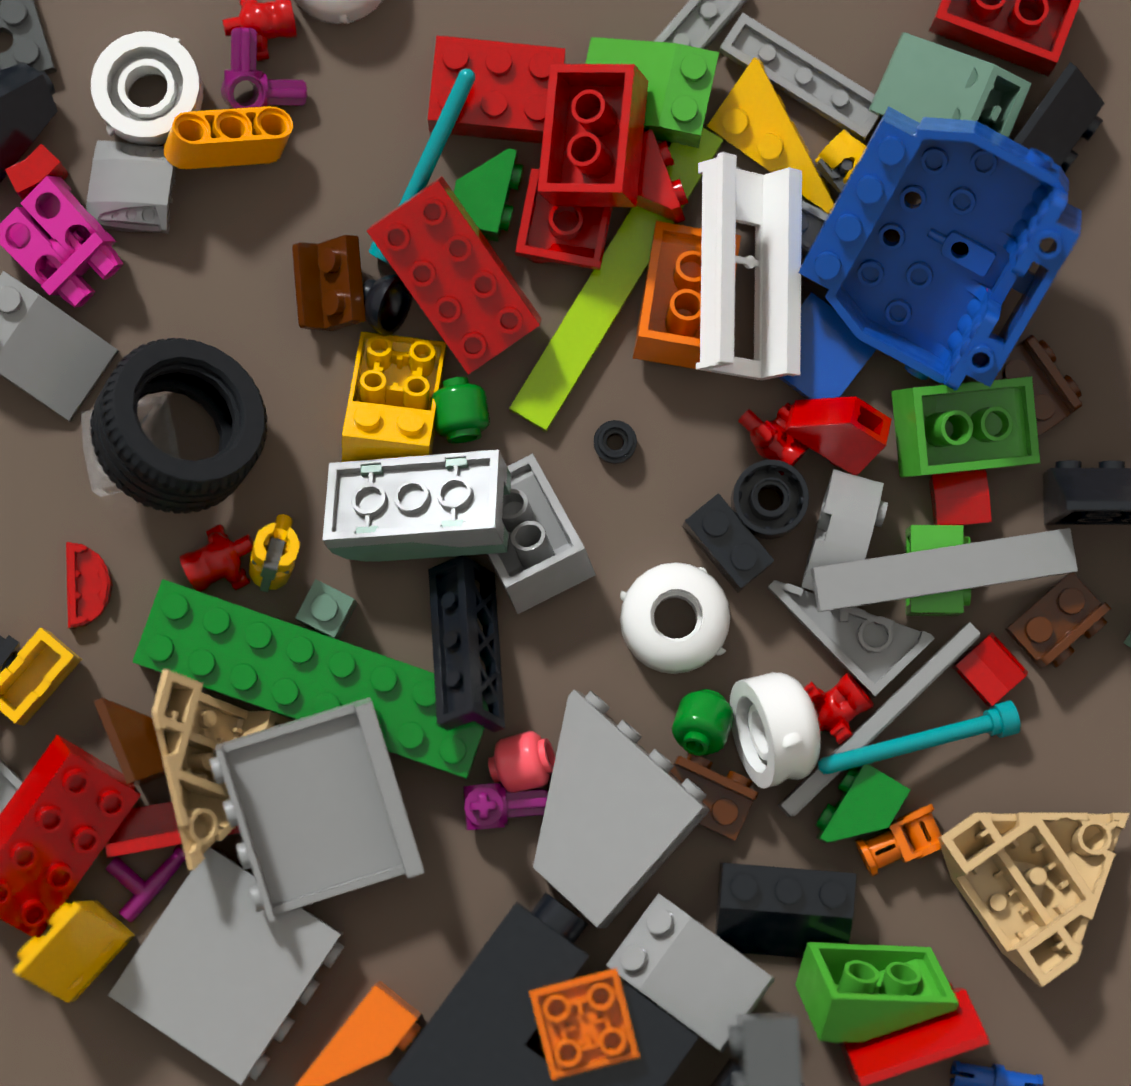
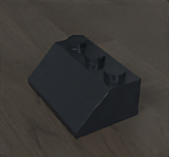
M1070 62L1014 141L1028 149L1033 148L1045 153L1054 160V163L1061 166L1064 173H1066L1079 155L1072 150L1080 137L1089 141L1102 123L1103 119L1098 117L1097 113L1105 103L1081 71Z
M720 863L715 935L739 953L803 958L808 942L849 944L854 917L856 873Z

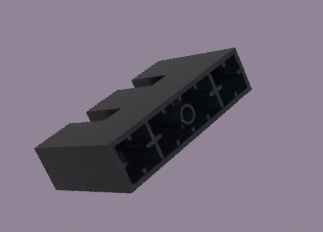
M545 892L532 911L516 901L387 1080L394 1086H664L699 1037L682 1022L625 980H622L621 985L640 1058L551 1080L545 1053L528 1042L538 1027L529 990L574 978L589 957L587 952L575 944L588 923ZM729 1059L710 1086H731V1072H739V1065L732 1059Z

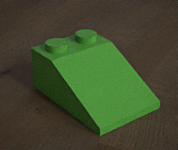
M591 37L585 64H635L647 78L648 91L644 132L652 129L655 138L658 140H666L672 143L699 148L719 52L678 43Z
M1032 377L994 380L990 387L981 382L961 383L957 391L946 385L891 391L900 477L1041 463Z
M808 942L795 983L819 1041L831 1043H862L957 1010L959 1004L931 947Z

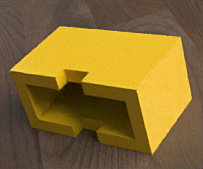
M40 627L18 652V656L0 673V711L15 724L25 726L82 659L54 634Z

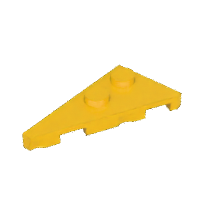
M755 57L712 117L707 127L769 172L788 167L802 170V195L826 213H830L835 204L830 196V191L808 154L810 152L794 122L790 120L780 95H777L770 82L762 61Z

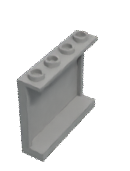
M370 697L215 746L217 757L209 759L217 785L226 784L230 800L223 801L225 813L230 827L239 825L244 841L236 844L240 861L244 870L249 868L253 870L257 884L249 887L256 911L265 910L269 922L275 920L276 914L402 874H406L407 878L424 873Z
M211 846L203 854L205 859L194 870H191L108 996L242 1085L248 1077L256 1081L271 1058L264 1053L274 1039L279 1043L284 1040L295 1023V1020L290 1018L289 1015L298 1002L305 1006L320 985L319 982L314 980L315 976L323 964L331 968L345 946L339 943V940L344 933L340 930H335L302 907L276 914L275 920L269 922L265 910L256 911L249 887L257 884L255 876L229 859L228 855Z

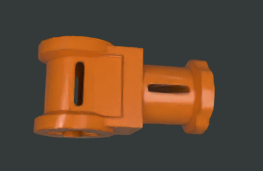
M932 803L896 819V822L886 828V832L867 841H864L862 838L855 841L861 859L871 877L878 875V869L900 859L902 862H908L912 859L916 860L941 849L938 838L942 834L932 815V812L935 810ZM889 845H892L890 849L883 851L877 855L875 854L876 851L881 850Z

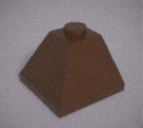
M105 698L95 700V706L127 784L141 786L165 776V768L153 717Z

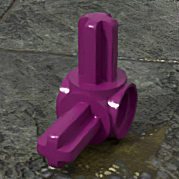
M245 27L232 29L231 69L224 70V81L221 87V94L225 103L233 109L266 107L267 105H304L307 100L306 82L303 80L267 79L266 74L262 70H256V30ZM247 80L253 86V95L246 103L239 104L234 99V88L241 81Z
M501 783L463 786L466 830L504 828L508 825V818L543 816L548 792L545 789L510 793L506 792Z

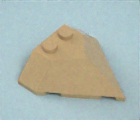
M163 670L152 710V717L188 870H194L205 859L203 854L215 841H222L235 828V826L230 827L223 801L230 800L226 784L217 785L209 760L217 757L215 746L294 720L272 711H247L202 693L203 683L171 670Z
M973 813L938 838L950 877L999 950L1039 987L1045 986L1078 962L1083 945H1081L1089 920L1093 919L1116 854L1114 849L1121 830L1125 828L1130 813Z

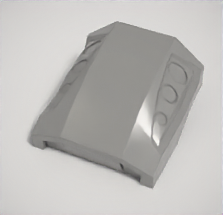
M97 141L92 162L86 211L100 223L103 229L169 234V207L173 201L171 193L172 186L176 181V168L166 160L163 146Z

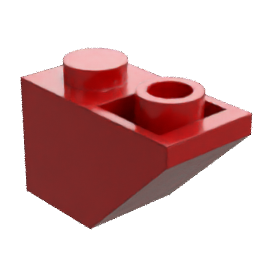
M651 129L643 133L637 206L679 223L686 220L681 206L687 204L688 200L680 179L671 181L667 167L675 164L666 140L657 143Z
M856 396L795 400L790 407L785 433L792 436L798 443L806 445L827 458L836 467L857 476L886 447L892 419Z

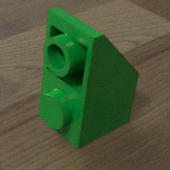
M506 149L456 180L454 194L487 240L498 242L501 230L509 231L514 206L507 205L510 190L519 189L524 165L517 164V150Z
M869 764L859 766L858 769H848L837 787L843 791V794L835 807L829 803L826 805L815 824L817 828L821 829L816 839L823 843H828L888 828L911 790Z

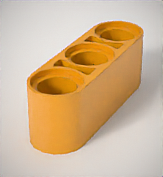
M271 106L180 113L175 117L163 148L164 156L171 165L179 169L276 162L281 158L293 129V121L284 110Z

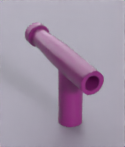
M177 845L174 853L146 881L118 856L106 867L105 870L133 894L119 910V913L127 921L132 923L163 889L181 864L186 861L184 849Z

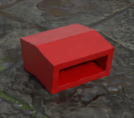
M42 143L25 160L5 169L16 193L22 200L46 176L61 177L64 180L69 175L63 164Z
M986 469L932 474L929 485L934 525H967L992 522Z
M993 632L987 635L952 667L988 708L994 706L1029 673Z

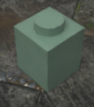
M315 579L295 619L326 636L339 640L358 603L354 598Z

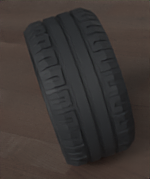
M157 339V341L148 342L147 345L143 344L137 349L132 350L130 354H127L118 363L95 401L91 414V443L94 447L95 456L98 457L97 461L103 466L102 470L109 476V480L115 483L116 487L122 490L125 495L132 497L134 501L140 502L146 507L150 506L157 511L162 510L168 513L170 511L177 514L181 512L186 514L192 511L200 512L202 509L206 510L211 506L218 505L221 501L223 502L239 487L255 465L264 449V442L267 438L266 407L263 404L264 401L260 390L255 385L252 377L249 376V373L234 358L225 354L220 349L192 339ZM167 391L183 394L201 404L214 419L220 436L219 453L211 458L191 461L174 458L158 449L143 432L137 415L138 400L148 394Z

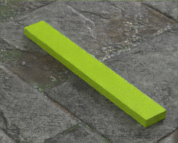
M705 128L702 130L699 148L671 143L669 146V151L675 165L667 167L671 181L680 179L687 200H689L702 178V174H698V163L713 159L724 139ZM639 206L631 208L603 254L601 269L593 270L509 408L511 412L547 432L648 267L656 221L673 224L674 221Z

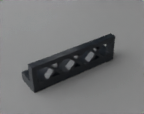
M457 556L428 569L437 725L449 731L474 721L495 733L505 729L495 573L467 556ZM475 580L480 582V593L475 585ZM477 618L483 627V632L480 626L478 625ZM480 657L485 665V670L480 663ZM482 696L488 705V711L483 709Z

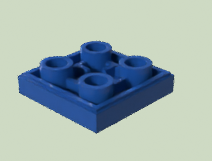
M811 292L801 305L800 375H787L778 378L806 399L837 398L844 393L877 349L857 339L835 309Z

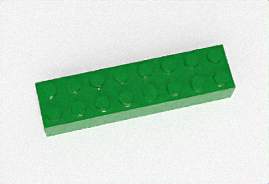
M162 579L132 661L139 666L160 673L163 670H171L203 683V688L295 720L370 697L387 752L465 779L469 778L486 729L474 721L449 731L437 725L433 672ZM482 696L483 709L488 711V705Z

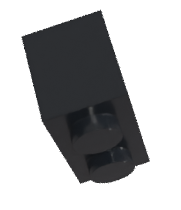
M719 493L683 523L682 527L737 593L775 561Z

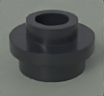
M611 420L605 422L597 429L594 435V449L597 455L607 463H623L631 458L637 446L636 434L631 426L623 421ZM617 435L623 440L622 448L619 450L610 449L607 445V439L610 436Z

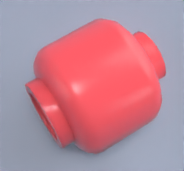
M533 731L500 739L495 744L494 756L488 759L489 772L495 783L501 782L506 791L510 793L545 786L550 780L555 762V753L550 741L547 738L542 739L539 734Z

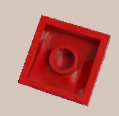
M531 168L515 255L526 257L535 263L553 262L600 270L613 207L552 206L537 192L539 169Z

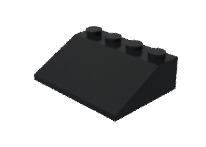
M1081 461L1055 462V468H1050L1043 473L1044 525H1131V468H1125L1124 461L1099 462V468H1082Z

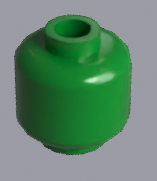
M454 377L444 380L443 388L435 391L430 398L431 406L433 399L436 403L435 432L442 437H447L448 443L460 444L478 440L482 437L481 432L486 430L490 424L486 392L480 385L469 384L467 377Z
M702 689L688 693L681 699L672 724L673 738L685 751L692 755L701 756L719 752L727 742L734 720L732 707L721 694L713 690Z

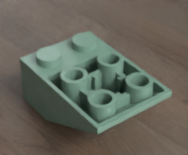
M903 32L868 111L882 118L889 106L919 123L923 117L978 121L1009 138L1032 83L993 63Z

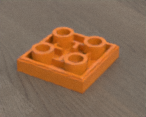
M617 968L529 990L551 1080L640 1058Z

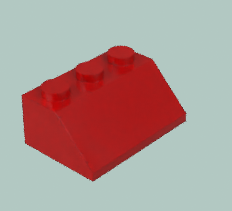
M949 982L959 1002L957 1010L862 1043L841 1042L840 1046L852 1080L859 1086H866L989 1044L988 1036L966 989L961 987L953 989L952 983Z

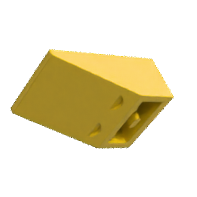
M361 332L342 431V462L432 455L435 436L436 403L433 399L431 406L430 398L435 391L441 389L446 351L445 342Z
M98 900L74 901L71 904L66 902L48 921L53 928L39 939L36 936L32 938L17 954L21 962L13 971L59 999L71 1003L80 997L136 935Z

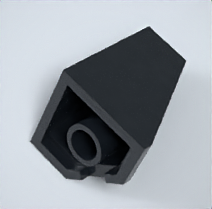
M25 63L0 70V183L7 175L5 169L18 162L58 111L52 97L55 94V88L49 76L45 72H40Z

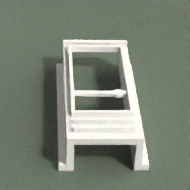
M725 152L718 153L717 158L698 163V174H702L700 362L696 363L695 369L761 381L787 375L799 376L801 357V274L798 272L801 267L802 170L788 167L762 175L736 169V155ZM736 222L755 226V258L752 255L746 257L735 255ZM735 263L743 264L747 269L755 267L754 360L734 357Z

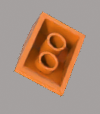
M656 221L633 359L695 369L696 363L700 362L701 228ZM736 235L735 238L736 256L739 255L741 235ZM735 263V276H736L737 263Z
M379 981L295 1086H324L390 1055L396 1046L404 1051L422 1028L416 1023L421 1013L382 981Z

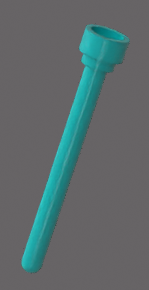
M466 68L459 72L399 206L427 186L475 82V73L471 69ZM373 241L368 252L376 258L389 263Z
M1002 701L990 707L989 710H985L983 716L823 757L818 762V769L823 774H832L988 733L990 736L997 735L999 738L1008 737L1020 732L1019 714L1012 701Z

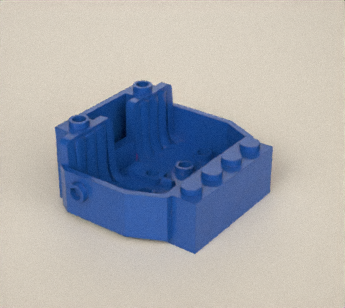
M888 106L808 250L798 273L828 289L825 298L857 339L905 364V370L916 378L927 380L929 377L957 391L965 376L968 375L990 387L1078 240L1082 211L1067 203L1070 181L1061 166L1054 163V160L1045 153L1033 148L1028 149L978 121L923 117L919 123ZM911 191L917 192L921 196V202L916 205L909 204L905 199V195ZM888 229H894L900 234V239L896 242H890L885 238L884 232ZM1050 237L1054 239V242L1048 252L1041 249L1040 242L1042 239ZM956 242H964L969 250L965 254H957L953 251L952 245ZM1033 261L1039 264L1035 274L1028 270ZM1012 288L1022 293V296L997 336L992 333V330L999 320L1002 303Z

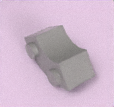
M833 469L806 561L801 588L814 591L811 568L865 560L874 526L882 527L888 507V502L881 501L884 483Z

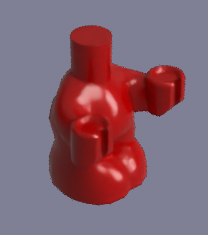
M239 0L241 5L239 16L222 20L226 37L231 36V31L234 28L245 27L256 30L257 61L269 59L267 49L269 39L297 37L294 13L290 0H275L265 3H259L257 0Z
M787 402L777 412V417L770 422L768 420L763 422L753 411L748 409L739 418L738 422L750 432L751 442L761 457L768 460L783 461L794 466L809 450V447L798 443L792 436L785 433L791 407L790 403Z
M219 524L206 531L208 536L207 545L196 551L184 553L179 557L182 568L196 591L203 592L212 583L222 578H225L235 590H238L250 584V580L246 577V571L243 568L240 569V559L242 556L252 552L254 542L249 534L231 541L228 539V535L225 534L223 525Z
M849 673L842 676L837 685L826 693L812 681L804 687L816 710L820 733L824 730L830 732L836 738L838 744H842L853 735L849 722L858 714L874 706L866 691Z

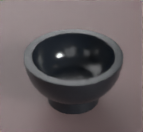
M397 274L386 275L378 280L368 279L363 284L365 316L368 323L380 334L385 336L392 335L404 323L409 313L413 296Z

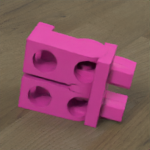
M46 176L20 203L23 207H16L0 223V245L41 284V287L49 296L60 295L73 307H82L94 295L95 290L81 276L91 267L103 280H108L124 264L116 251L111 247L116 240L108 232H105L100 223L70 192L72 189L61 177Z

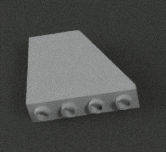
M574 689L567 699L533 868L597 928H607L711 809L702 802L707 795L688 778L681 783L670 773L674 765L656 749L649 754L637 743L642 736L623 719L617 725L605 714L610 707L591 690L585 696Z

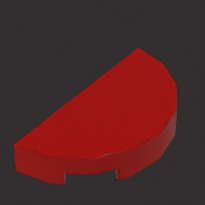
M66 542L68 629L71 630L87 626L102 615L110 602L113 583L109 567L98 553L83 544Z

